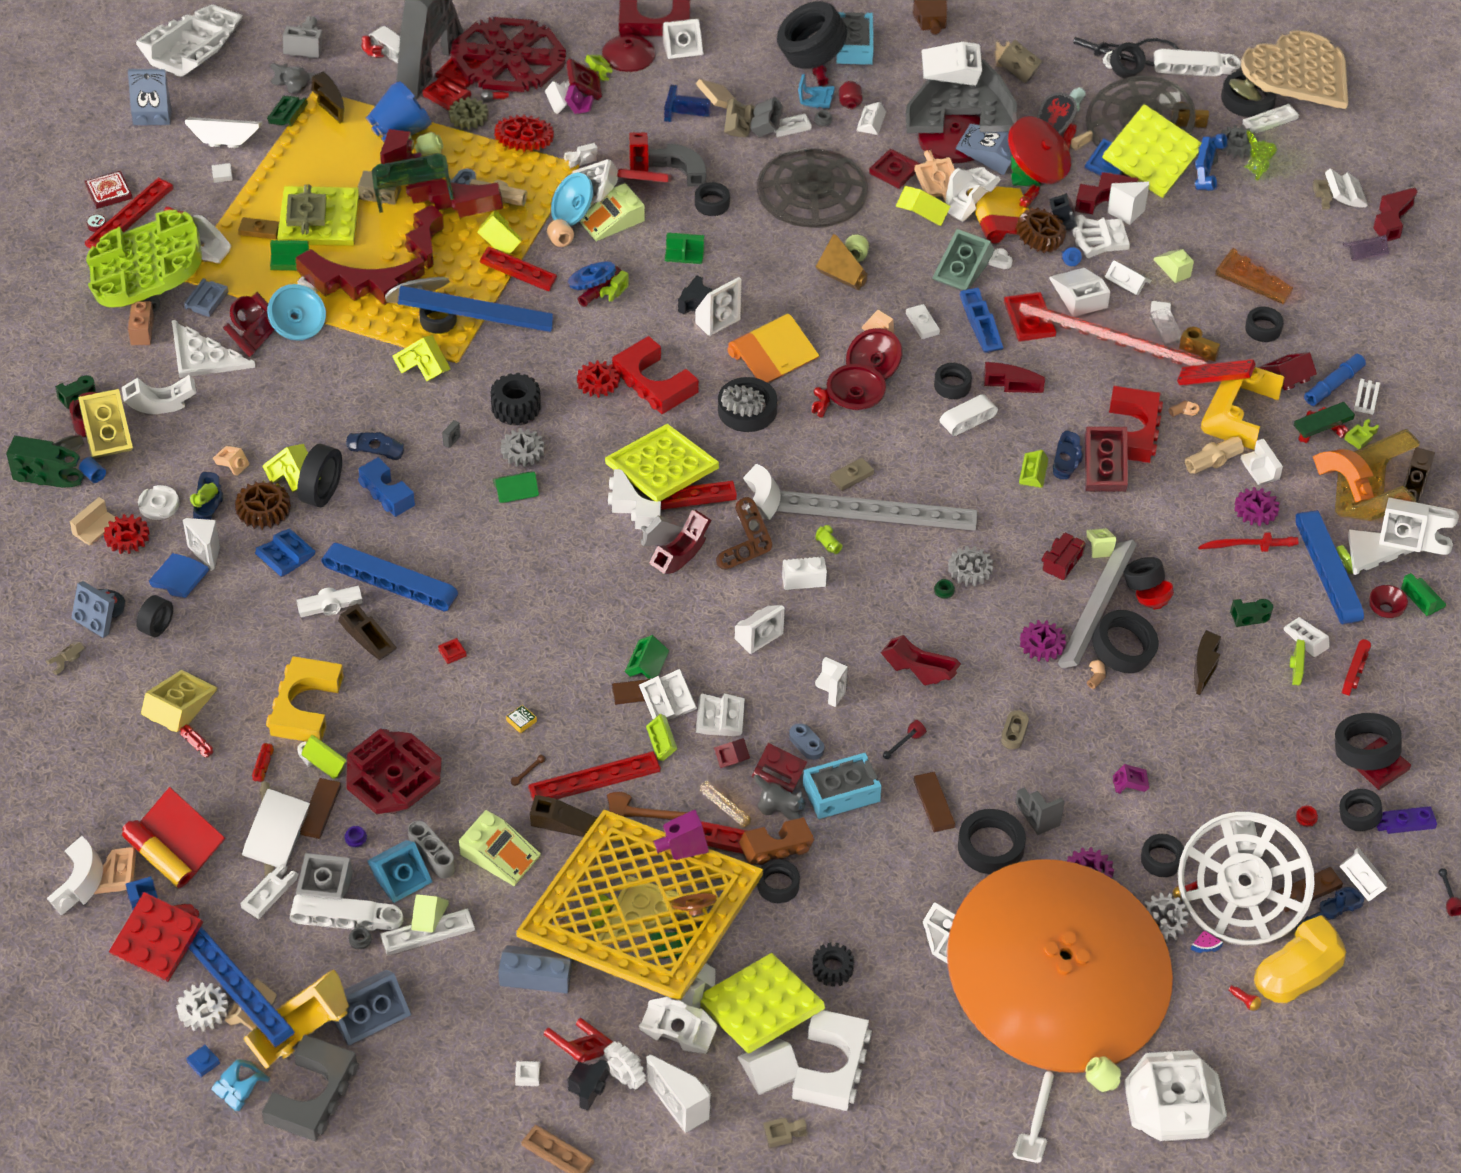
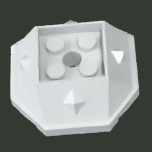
M1192 1050L1145 1053L1125 1079L1124 1086L1132 1126L1138 1130H1143L1160 1141L1208 1138L1226 1120L1227 1115L1219 1076Z

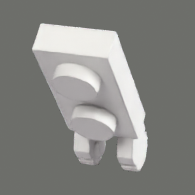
M280 864L241 902V908L260 919L284 894L288 887L297 880L298 873L291 871L281 880L288 867Z

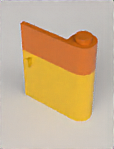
M785 314L729 342L727 349L732 358L736 360L742 358L754 376L767 383L819 357L817 351L790 314Z

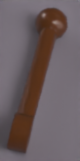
M539 755L537 760L518 777L511 778V784L513 786L519 785L520 780L539 763L545 762V756Z

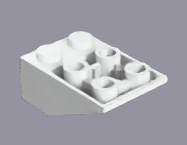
M959 42L922 50L924 79L976 86L982 73L980 44Z
M1086 268L1049 277L1073 317L1108 308L1110 290L1102 278Z

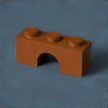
M802 817L784 822L778 833L781 838L780 840L772 838L767 833L765 827L745 831L739 844L748 864L758 863L762 865L769 860L785 859L789 855L807 853L814 841V837L805 818Z

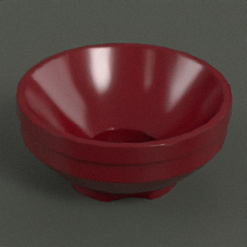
M250 296L239 297L230 307L231 321L242 331H246L259 315L263 313L261 306ZM239 310L245 313L246 318L244 321L238 318Z
M1380 585L1375 587L1370 593L1369 605L1374 613L1381 617L1396 618L1401 616L1406 610L1408 599L1406 594L1398 587ZM1389 605L1392 611H1383L1380 606Z

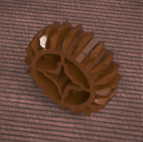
M1039 207L1036 209L1030 208L1025 210L1017 220L1016 234L1020 236L1019 240L1024 241V245L1030 246V249L1034 248L1037 252L1041 250L1044 254L1046 252L1051 253L1056 251L1064 242L1067 233L1065 231L1066 226L1062 225L1063 221L1058 220V216H1054L1052 212H1047L1046 209L1040 210Z
M263 479L262 483L255 481L254 485L247 484L246 488H241V492L237 494L235 500L236 514L241 522H245L247 527L252 525L254 529L258 526L262 530L264 526H268L271 529L272 524L279 526V521H285V516H289L291 507L290 496L286 492L285 487H281L279 483L274 484L272 480L269 483H266Z

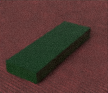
M1341 402L1295 420L1293 426L1305 439L1354 419L1355 414L1345 402Z

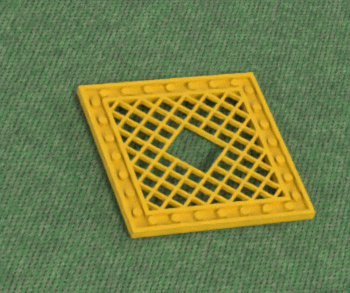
M603 810L517 929V937L681 1001L763 876V869L708 849L709 852L675 860L670 849L660 853L656 851L653 841L665 837V832ZM621 840L624 844L622 847L613 848L611 842ZM642 848L644 854L633 856L631 850ZM627 851L629 857L617 859L616 853ZM612 855L614 861L602 863L600 857ZM658 855L663 857L664 861L654 864L650 858ZM647 859L649 865L637 867L635 861ZM632 863L634 869L622 871L621 864ZM682 863L684 869L673 871L671 865ZM616 866L618 872L607 875L605 868ZM666 866L669 872L658 875L655 869ZM601 870L603 876L591 878L589 872ZM699 870L703 872V877L693 879L691 872ZM652 871V877L642 879L640 872ZM687 874L689 880L677 882L675 876ZM637 875L638 880L627 883L625 876ZM621 877L623 884L611 886L609 880ZM672 878L674 884L662 886L660 880ZM717 878L723 880L724 884L713 887L711 880ZM656 881L668 911L626 921L614 891ZM707 881L709 888L697 889V883ZM606 882L608 888L596 890L595 883ZM590 885L592 892L580 893L579 887ZM691 885L694 892L683 894L680 888ZM677 890L678 896L667 898L665 891ZM724 890L718 898L716 891ZM606 893L611 894L612 899L603 902L600 901L598 896ZM712 893L717 896V901L712 904L714 906L709 913L704 908L702 909L704 915L694 918L692 915H689V911L672 910L670 905L673 900L691 894ZM595 897L597 903L585 906L583 899ZM579 900L581 907L570 910L568 903ZM615 904L617 911L605 913L603 907ZM600 909L602 915L589 916V910ZM584 912L586 919L574 921L573 914ZM686 912L688 919L677 922L675 915ZM671 916L673 923L661 925L660 918ZM569 917L570 923L558 924L557 918ZM620 917L622 923L610 925L609 918ZM604 920L606 927L594 928L593 922ZM656 921L658 927L646 929L644 922ZM703 921L699 929H697L695 923ZM640 924L642 931L630 933L629 926ZM691 924L694 931L682 933L680 926ZM589 925L590 931L579 933L577 926ZM573 928L574 933L565 929ZM676 928L678 935L666 937L664 930ZM625 929L626 935L614 936L613 930ZM609 932L610 939L599 941L597 934ZM661 933L662 939L650 940L649 934ZM593 936L595 941H592L585 937ZM645 936L647 943L635 945L633 938ZM692 936H693V938L691 939V941H690L689 944L687 945V943H686V941H685V938H689V937H692ZM625 940L630 941L631 947L620 949L617 943ZM681 940L683 947L671 949L669 942ZM614 944L615 949L605 945ZM661 944L666 945L667 951L656 953L653 947ZM650 948L652 955L640 957L638 950ZM633 951H634V954H635L636 957H633V956L628 955V954H626V953H630V952H633ZM682 953L676 961L674 954ZM666 956L671 957L672 963L661 965L658 959ZM654 960L656 965L646 961Z

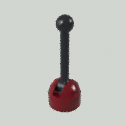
M914 720L908 726V735L889 751H885L883 758L890 759L891 754L910 738L918 739L926 734L925 726L920 721Z
M1441 868L1438 874L1443 878L1449 895V899L1446 902V910L1450 916L1461 915V899L1454 897L1447 879V870Z

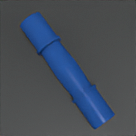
M1354 354L1346 362L1340 364L1338 369L1330 373L1323 381L1317 382L1313 388L1304 394L1305 401L1311 406H1315L1325 397H1328L1333 390L1342 385L1348 378H1352L1354 374L1366 365L1364 357L1360 354Z

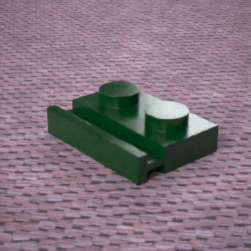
M283 95L267 117L268 123L275 125L289 124V126H292L307 106V99Z

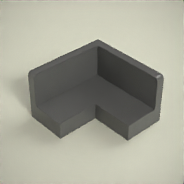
M1025 787L1017 790L1015 803L1037 835L1060 826L1064 807L1063 798L1046 803L1039 791L1029 794Z

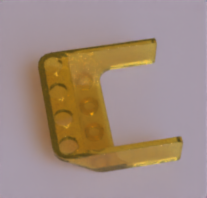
M1404 429L1354 451L1366 461L1374 475L1368 478L1374 498L1355 503L1346 477L1338 472L1335 513L1340 517L1373 521L1385 516L1388 497L1416 502V498L1404 486H1399L1385 493L1384 487L1387 463L1393 457L1420 446V441L1408 429Z

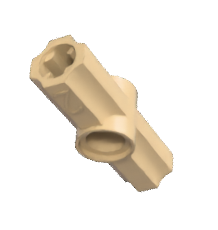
M472 179L470 185L491 184ZM501 180L494 182L499 184L503 202L519 206L525 205L527 191L508 187L507 183Z
M1232 437L1219 444L1215 442L1208 443L1201 452L1185 459L1187 470L1190 474H1196L1211 466L1214 468L1223 466L1227 459L1243 452L1242 440L1239 437Z

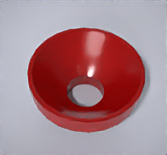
M1166 580L1156 587L1136 590L1138 602L1148 608H1153V610L1161 609L1167 605L1174 594L1173 584Z

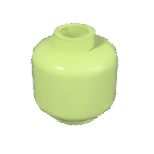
M433 132L419 136L417 144H415L416 152H421L424 159L440 155L441 149H443L440 136Z
M861 235L850 236L846 240L845 246L854 258L861 262L867 257L869 243Z
M1104 1056L1095 1057L1087 1064L1085 1070L1086 1079L1099 1091L1106 1092L1118 1087L1121 1070L1109 1058Z

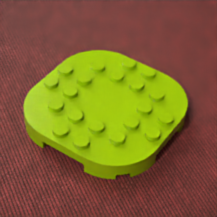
M177 210L162 211L155 214L156 221L124 233L118 227L102 236L96 248L95 246L91 247L86 258L90 268L91 281L88 283V286L96 301L106 307H122L138 301H144L154 295H160L189 279L196 272L202 261L200 234L191 215L185 211L183 214L178 213Z

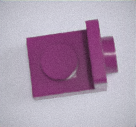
M573 85L568 87L565 101L574 114L591 111L594 98L593 96L583 97L582 93Z
M1124 764L1113 775L1116 793L1120 794L1126 787L1146 792L1150 788L1145 769Z

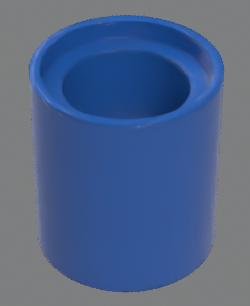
M93 457L85 458L79 465V470L93 483H98L106 475V470Z

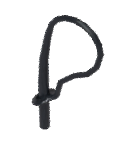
M1075 37L1073 40V44L1094 50L1095 56L1106 55V53L1114 51L1109 47L1117 48L1120 46L1107 42H1102L1098 45ZM1150 38L1135 43L1140 46L1146 42L1157 41L1167 43L1176 50H1180L1175 43L1160 38ZM1120 53L1121 60L1136 63L1133 56ZM1146 60L1145 65L1154 66V62Z

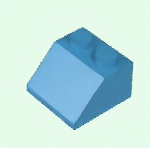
M405 840L367 860L375 879L393 903L433 882L415 842Z

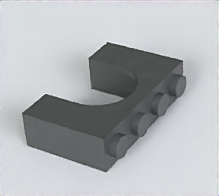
M304 1034L294 1052L295 1063L297 1066L323 1075L328 1081L325 1091L317 1098L309 1101H297L272 1092L262 1110L265 1124L316 1142L319 1135L325 1133L328 1125L327 1120L330 1114H335L338 1107V1099L341 1095H345L348 1089V1081L351 1076H355L359 1063H357L356 1052Z

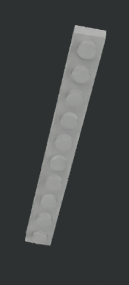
M780 491V503L776 510L780 512L974 531L976 530L977 510L788 491Z

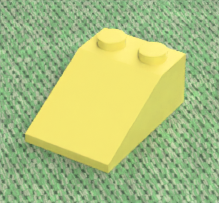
M119 389L78 397L91 457L95 459L133 449Z
M180 670L145 693L141 714L151 721L167 727L171 731L178 732L185 724L189 725L217 691V687Z

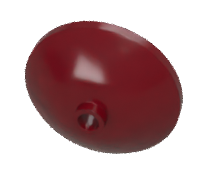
M624 34L610 39L603 46L602 57L615 70L636 72L652 64L655 59V48L650 41L641 36Z
M883 328L866 330L855 337L849 345L846 353V365L862 364L877 370L886 380L896 372L901 363L903 355L902 345L899 339L889 330Z
M862 364L841 366L834 370L827 380V393L831 400L837 405L851 410H863L877 405L883 399L886 391V383L883 376L877 370Z

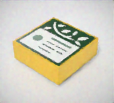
M521 705L506 716V721L519 733H522L537 722V717L525 706Z

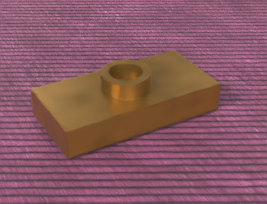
M243 217L238 233L244 236L276 239L279 221Z

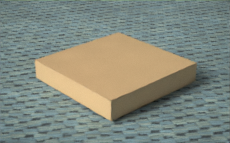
M699 79L696 83L715 106L727 109L728 100L734 98L723 85Z

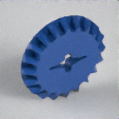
M598 262L583 267L570 276L568 284L573 290H587L588 288L599 286L615 275V264L612 262Z

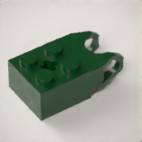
M14 435L6 452L13 480L61 488L81 485L84 475L78 469L73 468L77 466L80 459L76 452L62 446H56L52 441ZM67 457L75 458L72 462L65 461ZM76 475L79 477L76 481H69L67 479L68 476Z

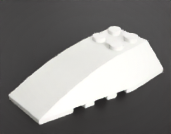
M212 4L195 11L193 16L187 14L182 16V20L178 22L172 20L168 26H157L138 39L136 44L152 66L165 69L177 76H184L219 51L241 21L242 15Z

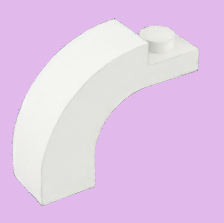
M190 375L165 388L150 387L139 378H136L122 387L124 402L131 408L147 414H162L184 408V400L196 394L194 379Z
M755 464L743 479L750 489L755 492L753 500L762 519L770 520L780 503V489L770 473L764 467ZM752 513L751 515L746 516V520L754 516V514ZM751 520L749 528L753 531L758 526V523Z
M83 836L65 850L66 854L74 862L71 876L47 898L61 916L78 901L84 905L93 896L101 882L103 874L102 861Z

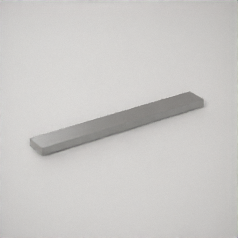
M1133 539L1116 544L1058 662L1061 668L1077 666L1137 545Z

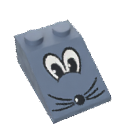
M128 69L133 125H170L172 107L166 70Z
M970 124L956 147L957 150L1002 175L1005 174L1011 164L1012 153L1008 143L1009 132H980V125Z

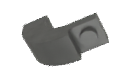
M667 144V149H648L649 167L677 168L686 175L687 186H700L706 183L705 163L694 150L678 144Z

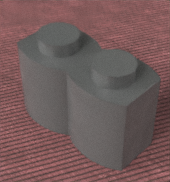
M776 97L760 102L755 106L754 117L750 127L752 132L758 137L774 132L779 128V118L783 113V105Z

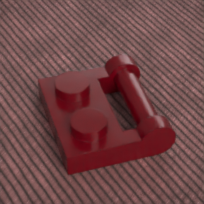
M768 743L751 777L754 778V775H759L767 782L780 784L792 794L807 761ZM763 767L790 779V783L763 771Z

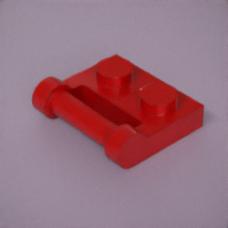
M441 76L423 90L424 97L448 111L450 110V105H454V101L460 102V98L466 100L467 97L470 98L472 95L471 91L453 84L445 76Z

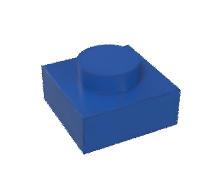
M203 1045L186 1058L187 1063L200 1077H203L220 1064L219 1059L206 1045Z

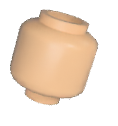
M554 220L547 228V235L555 246L565 247L574 238L573 229L565 220Z

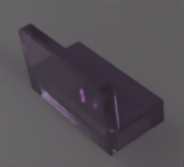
M1386 235L1343 243V247L1349 246L1352 261L1389 254Z

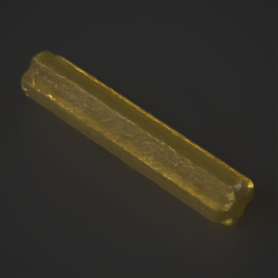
M704 781L700 785V792L741 827L746 828L751 823V817L710 782Z

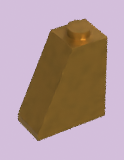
M833 234L816 268L820 273L859 291L861 286L865 285L868 274L838 236Z

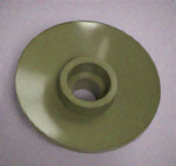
M1231 79L1229 81L1231 87L1241 95L1254 101L1261 100V94L1254 87L1255 84L1249 79L1245 81Z

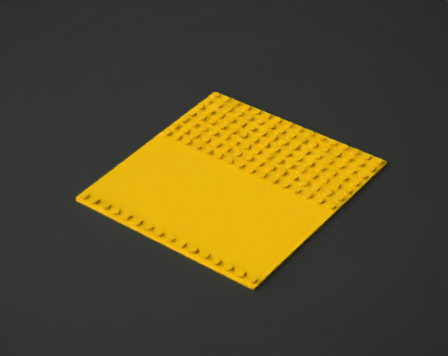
M312 91L307 98L308 104L292 126L288 125L215 226L231 244L230 251L221 263L202 260L196 272L185 282L198 286L204 278L207 282L213 281L228 286L227 295L237 298L242 296L252 297L255 292H258L267 303H269L270 298L279 288L290 284H298L297 281L302 275L297 270L270 269V241L277 240V237L276 239L239 235L238 229L242 218L280 222L284 186L304 187L307 184L308 187L309 184L312 187L358 188L363 171L381 173L380 152L384 142L381 135L377 136L371 129L373 126L366 119L375 106L342 97L344 116L343 122L339 123L317 103V95ZM434 122L427 129L412 135L411 140H414L412 154L417 153L415 144H417L419 136L430 132L440 136L443 143L440 155L429 159L423 158V161L433 174L444 180L451 181L462 169H472L476 173V180L489 183L501 180L507 183L508 187L527 191L524 206L503 202L504 209L496 210L509 222L508 226L522 238L519 245L509 254L520 260L524 258L549 218L552 199L557 187L573 171L579 169V164L570 168L569 161H565V159L536 151L526 150L523 152L522 149L516 151V148L509 149V146L503 147V143H498L497 140ZM410 165L409 171L400 175L401 191L396 205L359 199L354 246L309 245V250L312 249L329 261L352 268L383 269L405 264L416 259V256L413 253H409L405 247V234L414 230L413 214L430 205L434 207L435 205L431 204L430 200L413 204L412 198L407 196L406 186H409L408 178L412 177L413 173L412 165ZM453 207L439 210L443 214L444 229L438 231L431 239L434 265L429 269L425 266V275L419 279L446 277L449 278L450 282L433 292L496 303L512 276L480 263V258L487 247L494 248L478 233L480 225L493 211L459 218L458 212L454 211ZM341 288L326 297L319 291L316 292L325 306L326 318L324 324L407 348L423 337L433 335L445 359L454 363H458L485 321L457 315L456 324L451 330L445 333H431L421 326L420 308L400 305L398 303L383 305L370 292L356 301ZM436 311L430 313L427 317L440 320L449 314Z

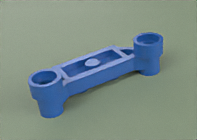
M1224 133L1216 134L1214 137H1203L1202 143L1199 146L1198 159L1195 161L1198 171V179L1195 180L1196 190L1206 189L1207 191L1217 189L1216 177L1209 175L1216 148L1222 149L1227 147V137Z

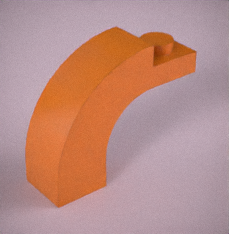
M1338 449L1313 456L1319 475L1338 471L1346 477L1355 503L1374 498L1372 487L1368 478L1374 475L1369 465L1360 455L1350 450Z

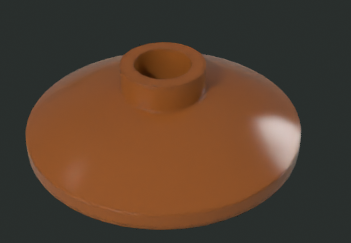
M708 893L691 894L673 900L671 905L675 909L689 911V915H699L703 913L702 909L717 901V896Z

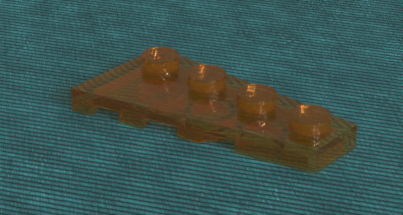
M1235 248L1230 250L1216 269V276L1281 304H1284L1292 294L1293 287L1275 275L1270 276L1263 267H1257L1252 264L1251 259L1247 256L1242 257L1237 254L1238 250Z

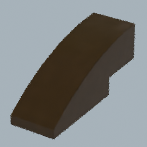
M324 71L312 76L311 90L317 95V103L339 123H342L344 103L338 87Z
M358 604L340 614L338 622L362 647L378 660L383 659L397 649L372 616L368 617Z
M1208 630L1205 631L1201 638L1195 660L1194 685L1198 695H1201L1218 667L1220 654L1217 651L1221 636Z

